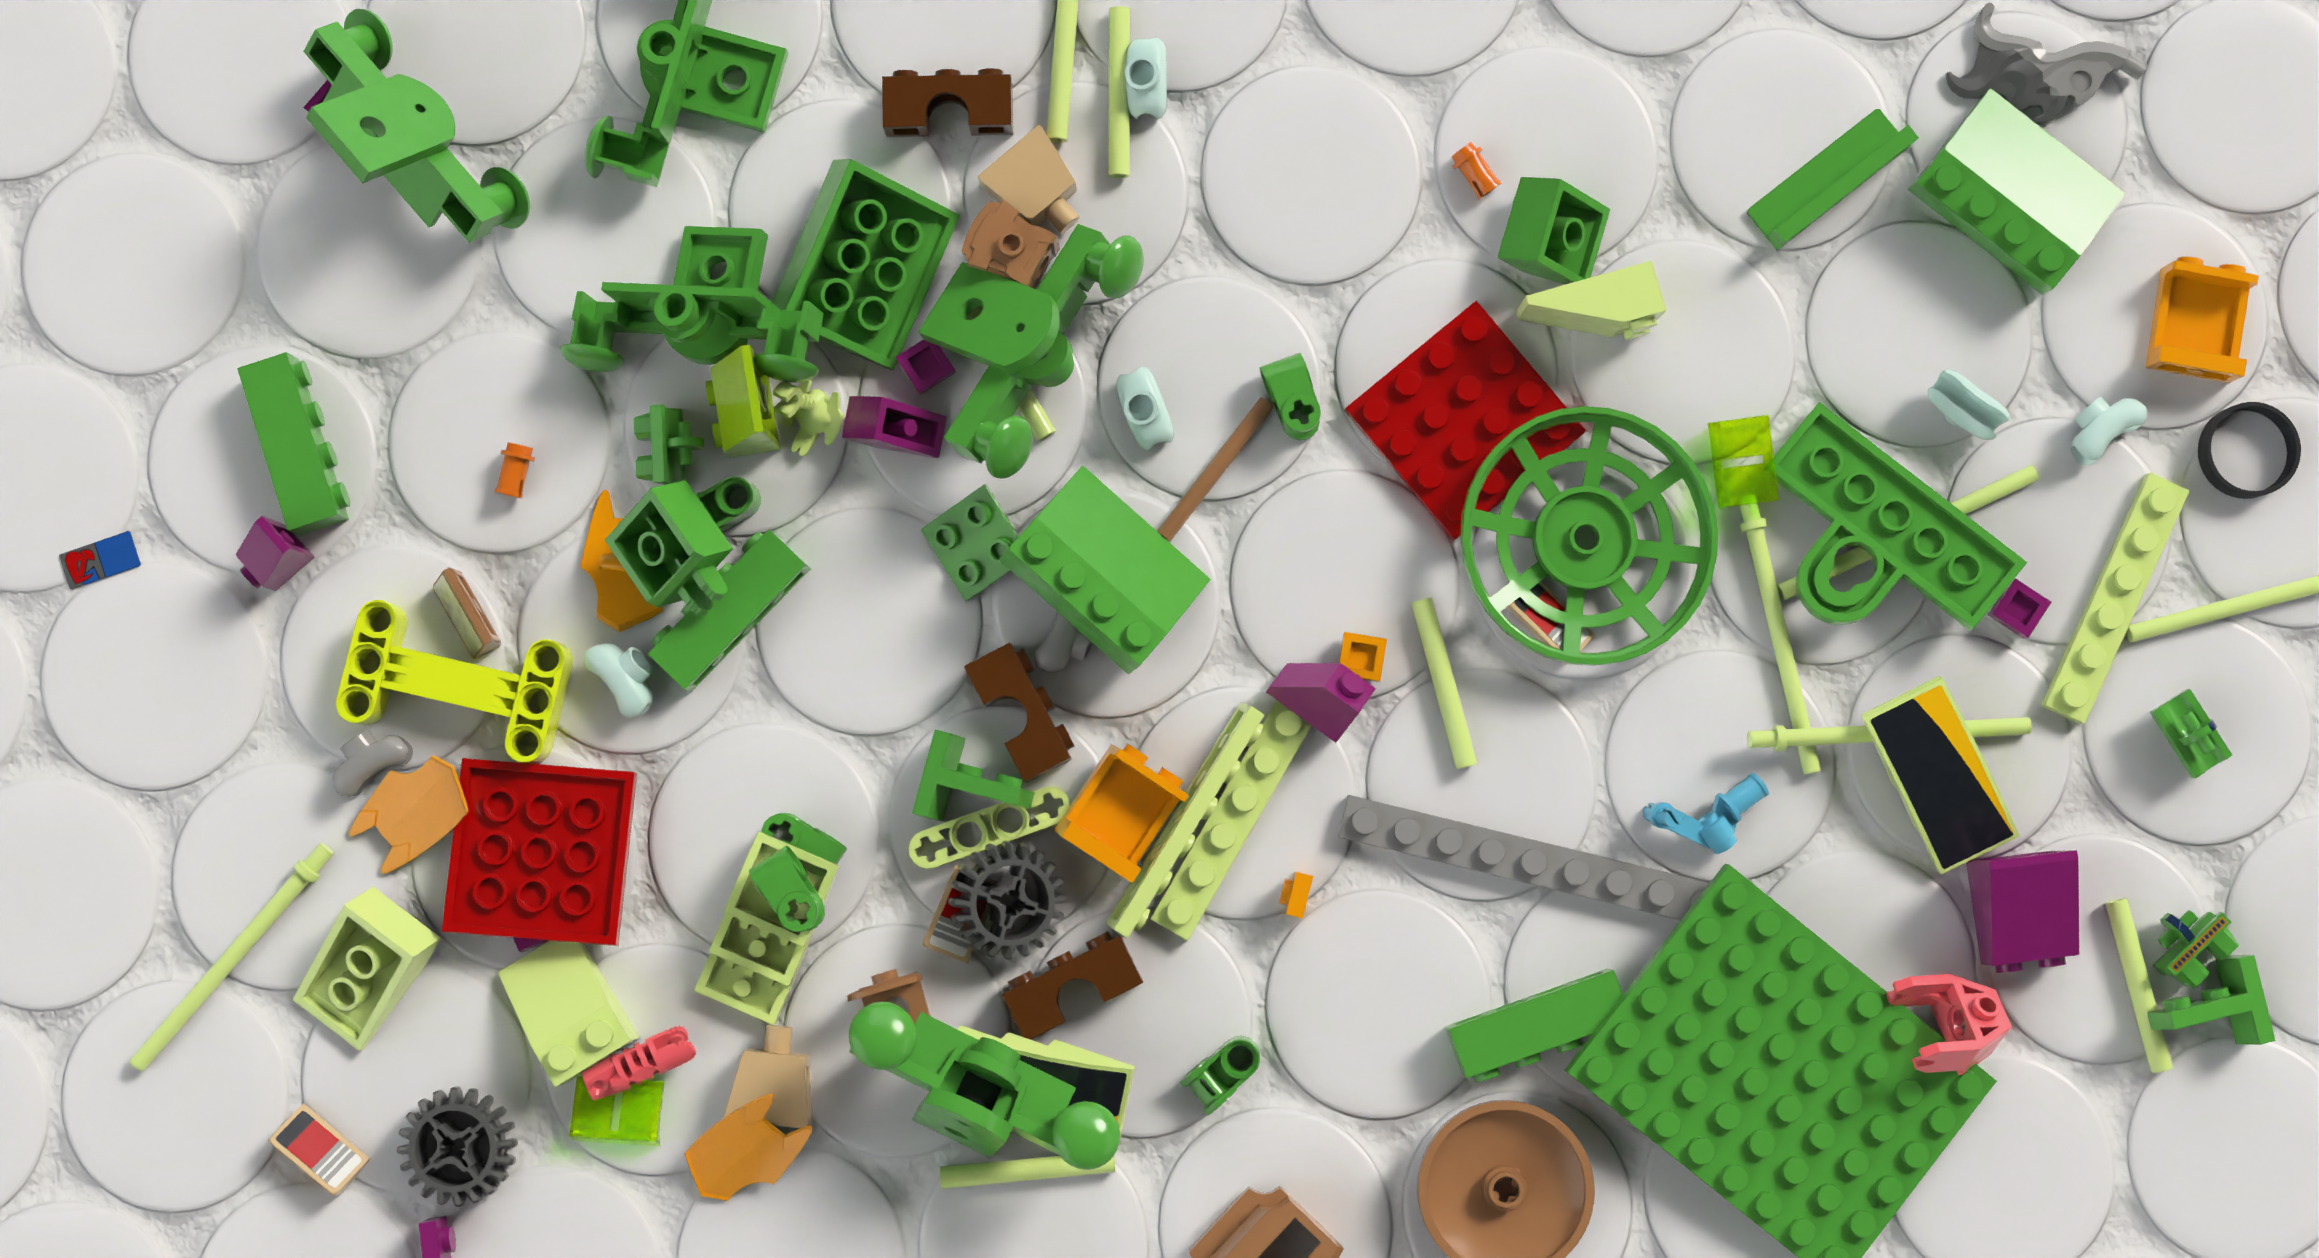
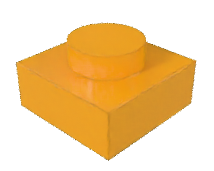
M1344 632L1339 663L1359 675L1363 680L1380 682L1387 639Z
M1294 872L1293 880L1284 879L1279 898V904L1286 905L1284 914L1303 919L1313 876Z

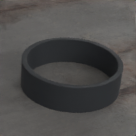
M2260 402L2240 403L2219 412L2205 425L2198 442V460L2206 479L2220 492L2240 499L2257 498L2282 488L2295 474L2301 457L2300 438L2292 421L2279 409ZM2246 410L2262 414L2279 428L2284 437L2287 448L2284 470L2276 482L2265 490L2248 491L2232 485L2222 477L2214 464L2211 453L2212 437L2220 421L2231 412Z

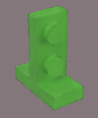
M935 729L912 814L943 822L952 788L1031 809L1035 792L1022 789V779L999 773L997 774L996 781L981 778L983 769L959 763L966 738Z
M2229 955L2223 960L2215 959L2222 987L2201 991L2202 999L2190 1001L2189 996L2162 1001L2163 1009L2147 1012L2151 1030H2176L2229 1016L2236 1044L2262 1045L2276 1041L2254 955Z

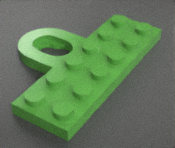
M1820 402L1763 470L1831 523L1802 559L1796 574V589L1801 603L1810 614L1828 624L1849 625L1866 618L1880 604L1898 580L1902 578L1961 625L1972 631L2028 563ZM1859 546L1871 555L1874 562V573L1867 582L1855 584L1849 591L1839 592L1829 582V575L1835 568V555L1841 548Z

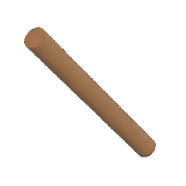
M1259 398L1157 530L1168 542H1171L1272 411L1274 406L1266 399Z

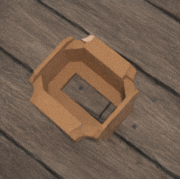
M1248 1186L1189 1249V1254L1192 1258H1258L1295 1218L1320 1241L1306 1258H1339L1344 1248L1282 1187L1278 1186L1273 1191L1264 1193L1255 1191Z

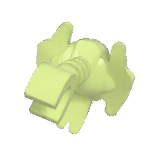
M811 380L800 382L798 387L782 381L773 390V395L781 399L774 407V411L785 416V422L788 426H793L796 419L800 425L791 448L792 452L799 451L800 456H806L822 432L825 433V444L832 445L844 419V415L840 410V394L832 392L831 397H829L820 389L809 391L812 383Z

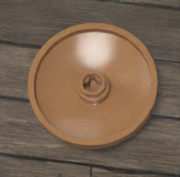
M1494 1100L1479 1103L1460 1111L1435 1133L1423 1154L1419 1166L1417 1197L1420 1213L1429 1234L1449 1258H1565L1584 1235L1593 1211L1595 1195L1594 1176L1589 1158L1582 1144L1560 1119L1537 1106L1525 1102Z

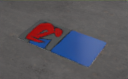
M130 531L59 555L70 589L141 565Z

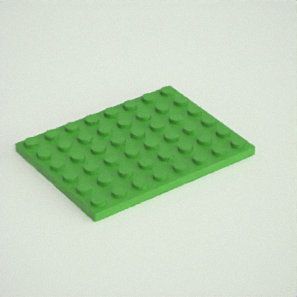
M1729 864L1722 866L1627 988L1622 998L1594 1034L1589 1037L1564 1069L1565 1072L1798 1258H1862L1997 1082L1977 1064L1971 1066L1963 1075H1958L1957 1071L1924 1073L1916 1070L1912 1059L1921 1056L1919 1049L1937 1042H1945V1038L1903 1004L1897 1006L1890 1004L1886 997L1887 992Z

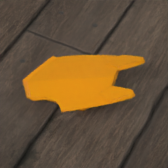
M603 490L592 516L580 568L591 576L596 585L598 595L597 619L621 632L661 613L663 606L656 607L646 602L606 543L605 539L624 518H614L610 494L607 490Z
M433 755L421 768L414 772L399 773L390 770L359 812L349 831V835L356 836L376 826L381 835L392 846L381 867L383 874L407 864L431 848L453 830L468 814V806L455 766Z
M770 1093L747 1103L713 1125L688 1148L684 1155L700 1195L728 1201L738 1190L747 1185L761 1182L775 1184L803 1149L812 1132V1127L808 1125L784 1135L764 1118L774 1099V1095Z

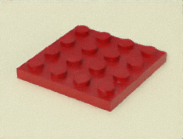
M1476 300L1348 405L1344 411L1449 537L1455 541L1461 535V515L1467 491L1479 466L1491 450L1513 430L1535 417L1559 409H1566L1567 407ZM1580 422L1560 424L1538 431L1526 439L1538 459L1541 460L1548 455L1565 450L1581 437L1586 430ZM1512 449L1499 460L1488 475L1478 496L1475 509L1490 512L1504 500L1510 487L1525 471Z
M462 758L459 780L469 812L453 830L442 932L619 946L637 773Z

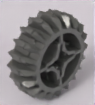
M1003 841L1000 854L995 845L987 844L985 846L986 859L977 852L971 853L970 857L975 866L971 869L961 864L958 868L960 873L966 875L964 882L962 883L958 880L951 882V887L961 891L960 896H953L948 900L949 905L961 908V910L951 916L953 923H965L958 934L963 939L973 936L970 946L976 951H979L986 945V955L991 958H995L1001 949L1002 956L1007 960H1011L1015 953V947L1022 956H1028L1030 954L1029 942H1032L1038 948L1044 947V940L1040 936L1043 931L1052 936L1057 932L1055 927L1049 925L1051 919L1062 920L1064 918V913L1054 909L1055 904H1062L1067 900L1065 895L1054 893V890L1064 884L1061 877H1050L1055 872L1056 865L1051 861L1042 864L1045 854L1040 850H1035L1030 854V846L1022 842L1014 851L1012 842ZM1010 866L1009 871L1003 873L1001 880L997 884L992 886L982 885L991 873L1002 867ZM1025 869L1029 871L1037 885L1038 902L1029 899L1025 894L1026 880L1023 879ZM1003 894L1008 896L1010 894L1016 900L1024 903V905L1013 903L1012 906L1007 904L1005 906L999 900L991 897V895L1002 897ZM977 898L988 902L990 905L991 913L989 920L992 921L990 932L982 925L978 917L976 908ZM1024 914L1033 915L1022 928L1005 934L1007 929L1012 928L1015 919Z
M459 1086L450 1089L449 1097H447L443 1090L433 1092V1103L426 1098L418 1102V1107L422 1114L412 1111L406 1115V1119L414 1128L405 1127L399 1131V1135L402 1138L408 1139L409 1144L397 1147V1153L401 1155L409 1154L410 1158L409 1161L400 1165L401 1171L414 1169L416 1175L411 1177L408 1183L413 1187L423 1181L425 1186L421 1192L422 1197L428 1198L438 1190L436 1199L439 1205L446 1204L451 1194L456 1207L463 1206L467 1196L472 1203L481 1201L482 1190L489 1195L498 1190L493 1178L502 1182L508 1179V1172L500 1165H513L516 1162V1157L505 1153V1149L518 1145L517 1139L505 1138V1132L515 1128L514 1122L511 1121L501 1125L499 1118L505 1115L507 1112L506 1108L502 1106L493 1112L489 1109L494 1101V1097L491 1095L482 1098L478 1104L479 1094L476 1088L469 1089L464 1098ZM446 1111H461L473 1116L478 1122L467 1129H462L453 1121L447 1122L442 1114ZM432 1125L434 1128L432 1134L437 1141V1149L434 1155L428 1159L426 1138ZM487 1132L490 1153L485 1167L481 1165L483 1159L478 1152V1143ZM471 1135V1137L464 1141L465 1147L461 1149L465 1153L461 1152L444 1158L451 1151L450 1145L455 1144L450 1142L451 1139L454 1141ZM448 1164H453L460 1168L462 1172L468 1171L473 1180L464 1182L453 1181L440 1175L437 1171Z

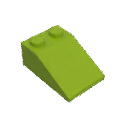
M750 344L740 346L710 368L712 380L706 381L708 402L710 406L717 407L719 422L712 423L715 445L717 448H723L724 453L729 458L780 450L769 377L761 373L754 365L753 357L758 354Z

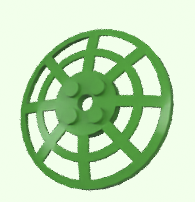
M1582 406L1559 409L1535 417L1513 430L1491 450L1479 466L1467 491L1461 515L1460 542L1464 567L1472 590L1485 612L1503 632L1523 647L1545 658L1567 664L1597 666L1619 663L1646 654L1668 641L1689 621L1700 606L1712 580L1717 559L1718 527L1714 504L1707 484L1693 460L1675 440L1657 426L1633 414L1611 408ZM1576 422L1594 423L1589 449L1563 450L1539 460L1526 439L1538 431L1560 424ZM1612 426L1624 429L1646 440L1663 453L1672 464L1650 479L1645 472L1632 462L1616 454L1606 452ZM1512 449L1525 471L1508 490L1500 507L1499 514L1475 509L1478 496L1488 475L1499 460ZM1586 462L1582 486L1569 488L1562 492L1559 491L1547 473L1551 468L1563 464ZM1603 466L1622 473L1639 488L1622 500L1613 493L1600 488ZM1681 478H1683L1697 510L1700 528V547L1674 544L1672 518L1661 493ZM1533 482L1546 504L1540 510L1535 522L1513 518L1512 513L1519 497L1527 486ZM1648 502L1651 504L1657 519L1660 536L1659 542L1638 539L1637 528L1632 514ZM1473 527L1496 532L1498 559L1504 576L1509 582L1491 597L1482 584L1475 564L1472 544ZM1578 527H1588L1593 531L1595 544L1591 550L1581 549L1576 544L1574 534ZM1509 535L1532 539L1534 553L1538 562L1520 575L1516 571L1511 557ZM1634 556L1656 559V566L1650 579L1636 595L1622 575L1631 565ZM1671 561L1697 564L1695 578L1684 601L1673 616L1662 625L1645 605L1652 600L1662 586L1670 569ZM1547 576L1560 585L1567 587L1565 612L1546 604L1535 596L1530 589ZM1607 586L1622 605L1606 613L1583 615L1585 590ZM1520 598L1539 615L1555 623L1563 624L1562 649L1548 646L1529 637L1513 625L1501 611ZM1631 616L1648 635L1639 642L1618 650L1599 653L1580 652L1582 628L1608 626Z

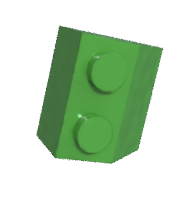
M1521 177L1497 258L1524 273L1565 285L1591 278L1610 209L1562 179Z

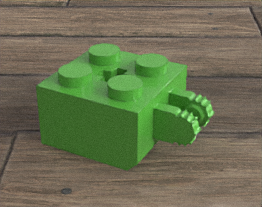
M686 480L650 488L605 539L646 602L656 607L684 601L692 613H695L696 616L705 617L714 607L711 600L720 601L728 592V586H726V582L723 581L716 567L733 548Z

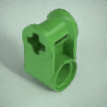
M1301 353L1259 367L1265 389L1275 406L1285 433L1292 439L1300 441L1314 436L1319 428L1321 411L1313 390L1309 371ZM1301 409L1303 415H1308V423L1301 425L1299 419H1294V411Z
M732 476L726 478L707 490L696 494L722 533L754 515L761 504L759 490L754 484L741 477ZM744 487L748 494L747 501L741 508L733 509L729 504V495L735 488Z
M779 813L770 816L762 827L763 833L776 838L777 832L773 830L774 824L783 825L789 822L791 824L789 833L793 835L792 841L786 839L783 842L834 864H838L847 850V847L818 828H813L790 813Z
M784 846L749 869V874L755 886L769 902L786 929L793 932L809 931L817 928L822 923L825 916L823 900L808 879L802 863L789 846ZM796 902L799 904H809L810 910L805 913L808 921L805 919H795L794 913L798 910Z
M1242 1035L1234 1036L1210 1057H1206L1197 1064L1179 1083L1182 1087L1188 1086L1205 1105L1203 1111L1210 1115L1236 1092L1237 1088L1258 1069L1260 1062L1259 1047L1249 1037ZM1236 1046H1245L1252 1052L1253 1061L1245 1068H1236L1228 1060L1230 1050ZM1201 1079H1203L1215 1093H1213Z

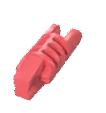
M679 1025L678 1027L675 1026L645 1039V1043L640 1045L638 1042L633 1044V1048L622 1049L623 1053L618 1055L613 1053L583 1071L581 1075L592 1100L631 1089L630 1085L636 1083L638 1086L647 1078L648 1080L655 1078L654 1074L660 1073L662 1075L695 1058L696 1050L691 1041H687L689 1038L686 1029Z

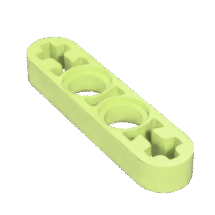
M1053 786L1040 788L1032 791L1035 794L1031 807L1034 808L1044 804V795L1051 793L1054 799L1061 798L1063 800L1064 806L1058 808L1059 816L1056 818H1051L1049 813L1038 814L1035 818L1039 821V824L1030 827V816L1026 808L1001 802L920 831L910 841L908 848L909 856L916 865L926 869L948 864L970 856L973 852L979 853L984 851L987 844L991 843L998 846L1003 841H1012L1057 825L1069 808L1070 799L1060 788ZM1006 808H1016L1022 815V826L1014 833L1004 832L998 825L999 814ZM966 822L976 823L982 831L981 841L978 845L970 848L960 844L957 837L958 829ZM947 828L950 829V841L957 850V854L949 856V847L935 852L936 860L929 862L927 856H918L917 849L923 846V838L928 837L931 842H939L945 839L941 831Z

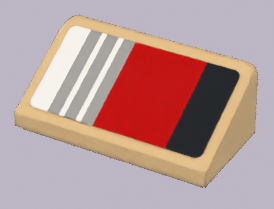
M1541 581L1530 589L1535 596L1546 604L1565 612L1566 605ZM1520 598L1506 607L1540 642L1562 649L1563 624L1555 623L1539 615ZM1589 628L1581 629L1580 651L1595 636Z
M956 865L922 945L968 963L974 950L970 946L973 936L968 939L960 937L958 932L965 923L955 924L952 922L951 916L961 910V908L953 907L948 903L949 898L961 895V891L951 887V882L958 880L963 883L966 875L958 870L959 865ZM987 877L982 885L992 886L997 884L998 881ZM977 898V913L984 926L991 909L988 902Z
M302 1104L268 1140L334 1196L343 1193L370 1160L366 1154L306 1104Z

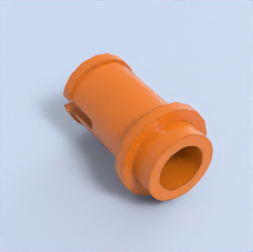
M1470 142L1451 156L1455 162L1452 167L1454 170L1460 169L1476 192L1478 199H1481L1502 183L1497 179L1480 154L1483 150L1481 146L1476 148L1473 142Z
M507 442L506 450H501L500 453L504 455L497 488H495L496 493L522 499L529 462H534L535 457H531L533 448Z

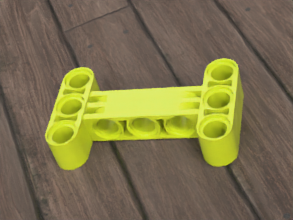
M372 600L361 607L336 699L338 714L344 720L362 725H371L378 722L385 713L390 691L396 690L510 717L505 737V748L507 754L513 760L521 763L537 764L543 762L550 755L573 667V656L565 645L550 639L536 641L529 647L522 673L518 675L403 648L402 644L407 628V618L405 612L399 606L383 600ZM387 610L391 616V623L386 630L378 632L374 625L375 617L380 611ZM554 648L558 652L559 662L553 670L546 672L541 666V657L546 650ZM376 651L380 657V665L374 673L368 674L364 668V660L369 653ZM544 690L549 699L548 706L543 712L536 714L531 709L530 700L534 693ZM365 693L369 699V708L364 715L358 716L354 712L353 702L358 695ZM532 732L537 737L538 747L533 754L525 756L520 749V740L526 733Z

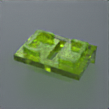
M1769 415L1708 423L1718 508L1724 510L1743 505L1779 501ZM1763 455V463L1722 468V461Z
M577 1076L569 1137L573 1141L660 1146V1118L665 1083L663 1081L643 1080L642 1084L638 1086L636 1083L630 1085L631 1089L622 1091L618 1131L611 1130L615 1094L592 1100L583 1078Z

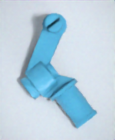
M1750 773L1747 778L1727 793H1718L1715 796L1712 810L1701 816L1699 820L1664 802L1649 803V807L1645 806L1643 809V817L1655 827L1670 830L1701 846L1712 849L1715 854H1720L1730 849L1737 842L1734 834L1736 824L1741 821L1740 815L1762 798L1767 797L1769 790L1759 776L1755 773Z

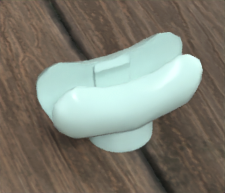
M1156 37L1134 39L1129 44L1125 68L1127 101L1130 114L1137 120H1139L1141 114H1151L1160 119L1165 114L1167 108L1166 47L1161 39Z
M1139 367L1132 373L1121 374L1116 382L1117 392L1124 414L1137 443L1141 448L1148 451L1157 443H1171L1174 438V428L1152 372L1145 367Z
M1952 369L1943 370L1933 387H1930L1927 391L1932 404L1943 413L1945 419L1950 424L1959 426L1980 439L1992 440L1996 438L1995 429L2009 421L2008 411L2003 405Z
M2102 397L2091 403L2074 419L2083 429L2072 441L2071 451L2076 461L2081 465L2095 464L2102 457L2107 445L2123 433L2137 430L2147 418L2146 407L2136 399L2126 398L2121 399L2111 407Z
M610 643L596 645L586 651L584 654L586 669L600 676L615 696L620 713L630 718L645 714L653 702V692L646 681L654 672L649 659L634 647H630L623 652L618 646Z

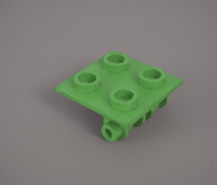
M986 484L921 529L965 602L1011 571L999 558L1014 543L1018 535Z

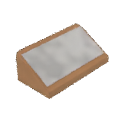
M450 567L443 570L433 584V590L473 659H478L500 646L501 640L462 572Z

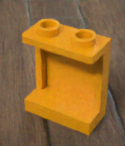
M2178 257L2177 261L2171 262L2160 270L2145 368L2231 383L2244 377L2247 359L2239 358L2249 291L2258 284L2259 275L2245 273L2246 268L2240 265L2222 264L2219 268L2204 266V261L2199 258Z
M1111 744L1053 831L1133 883L1142 870L1137 864L1177 803L1180 800L1185 803L1190 795L1179 789L1184 781L1162 767L1157 774L1144 764L1148 757L1131 745L1126 744L1122 750Z

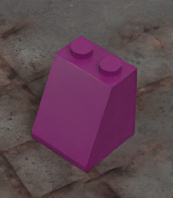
M2051 850L1966 862L1981 965L1995 966L1996 973L2023 970L2022 962L2038 960L2039 967H2054L2066 965L2065 957L2079 955V866L2077 850Z

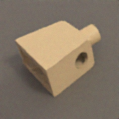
M1040 124L977 176L980 187L987 194L1000 203L1004 199L1020 212L1018 216L1030 225L1037 226L1047 217L1062 234L1069 230L1080 218L1066 201L1077 191L1076 182Z
M766 1025L764 1049L748 1048L743 1051L724 1118L747 1103L771 1093L774 1095V1099L764 1118L772 1125L794 1128L812 1126L810 1058L808 1054L790 1052L792 1027Z

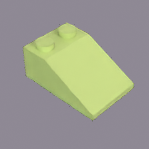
M1651 260L1527 295L1516 310L1518 320L1607 337L1624 334L1625 340H1631L1649 334V328L1657 325L1656 321L1664 314L1666 307Z
M371 887L343 906L296 992L293 1001L357 1050L361 1051L367 1046L422 972L441 937L375 887Z
M548 941L498 972L529 1043L555 1087L569 1082L583 1071L640 1038L583 943Z

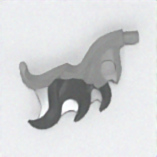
M1987 3L1976 18L1974 25V35L1979 46L1973 69L1969 74L1960 78L1951 72H1947L1945 75L1950 90L1959 97L1979 99L1991 88L2019 111L2030 107H2039L2041 115L2035 117L2032 121L2036 124L2044 125L2061 114L2066 105L2067 98L2073 100L2072 105L2076 108L2087 102L2095 95L2105 76L2112 71L2118 72L2121 70L2138 80L2146 70L2147 65L2130 55L2131 50L2101 41L2083 42L2056 53H2048L2043 49L2039 41L2003 34L1995 30L1990 23L1995 6L1992 3Z

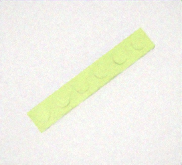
M2151 472L2145 474L2042 701V707L2078 724L2086 722L2190 490Z
M1277 700L1262 724L1263 729L1260 736L1248 748L1240 762L1236 775L1225 788L1214 811L1206 821L1151 917V920L1187 941L1312 726Z
M1240 702L1185 793L1190 796L1185 803L1181 800L1179 801L1141 863L1140 868L1142 870L1134 882L1129 883L1105 922L1112 929L1129 938L1132 931L1138 932L1145 924L1150 910L1147 909L1155 894L1160 895L1167 888L1172 878L1170 869L1178 856L1184 857L1192 847L1195 840V835L1192 833L1200 820L1205 821L1214 811L1218 799L1215 797L1223 783L1228 784L1236 775L1240 767L1238 758L1246 745L1248 747L1252 746L1260 736L1263 725L1260 722L1265 714L1250 705Z

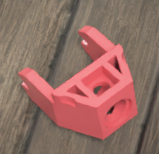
M1951 974L1910 976L1893 982L1894 990L1886 993L1888 1002L1894 1006L1902 1004L1905 1007L1931 1006L1945 1042H1937L1920 1048L1919 1053L1921 1056L1912 1059L1915 1069L1924 1073L1957 1071L1958 1075H1963L1971 1066L1979 1064L1989 1057L2012 1028L1995 989Z

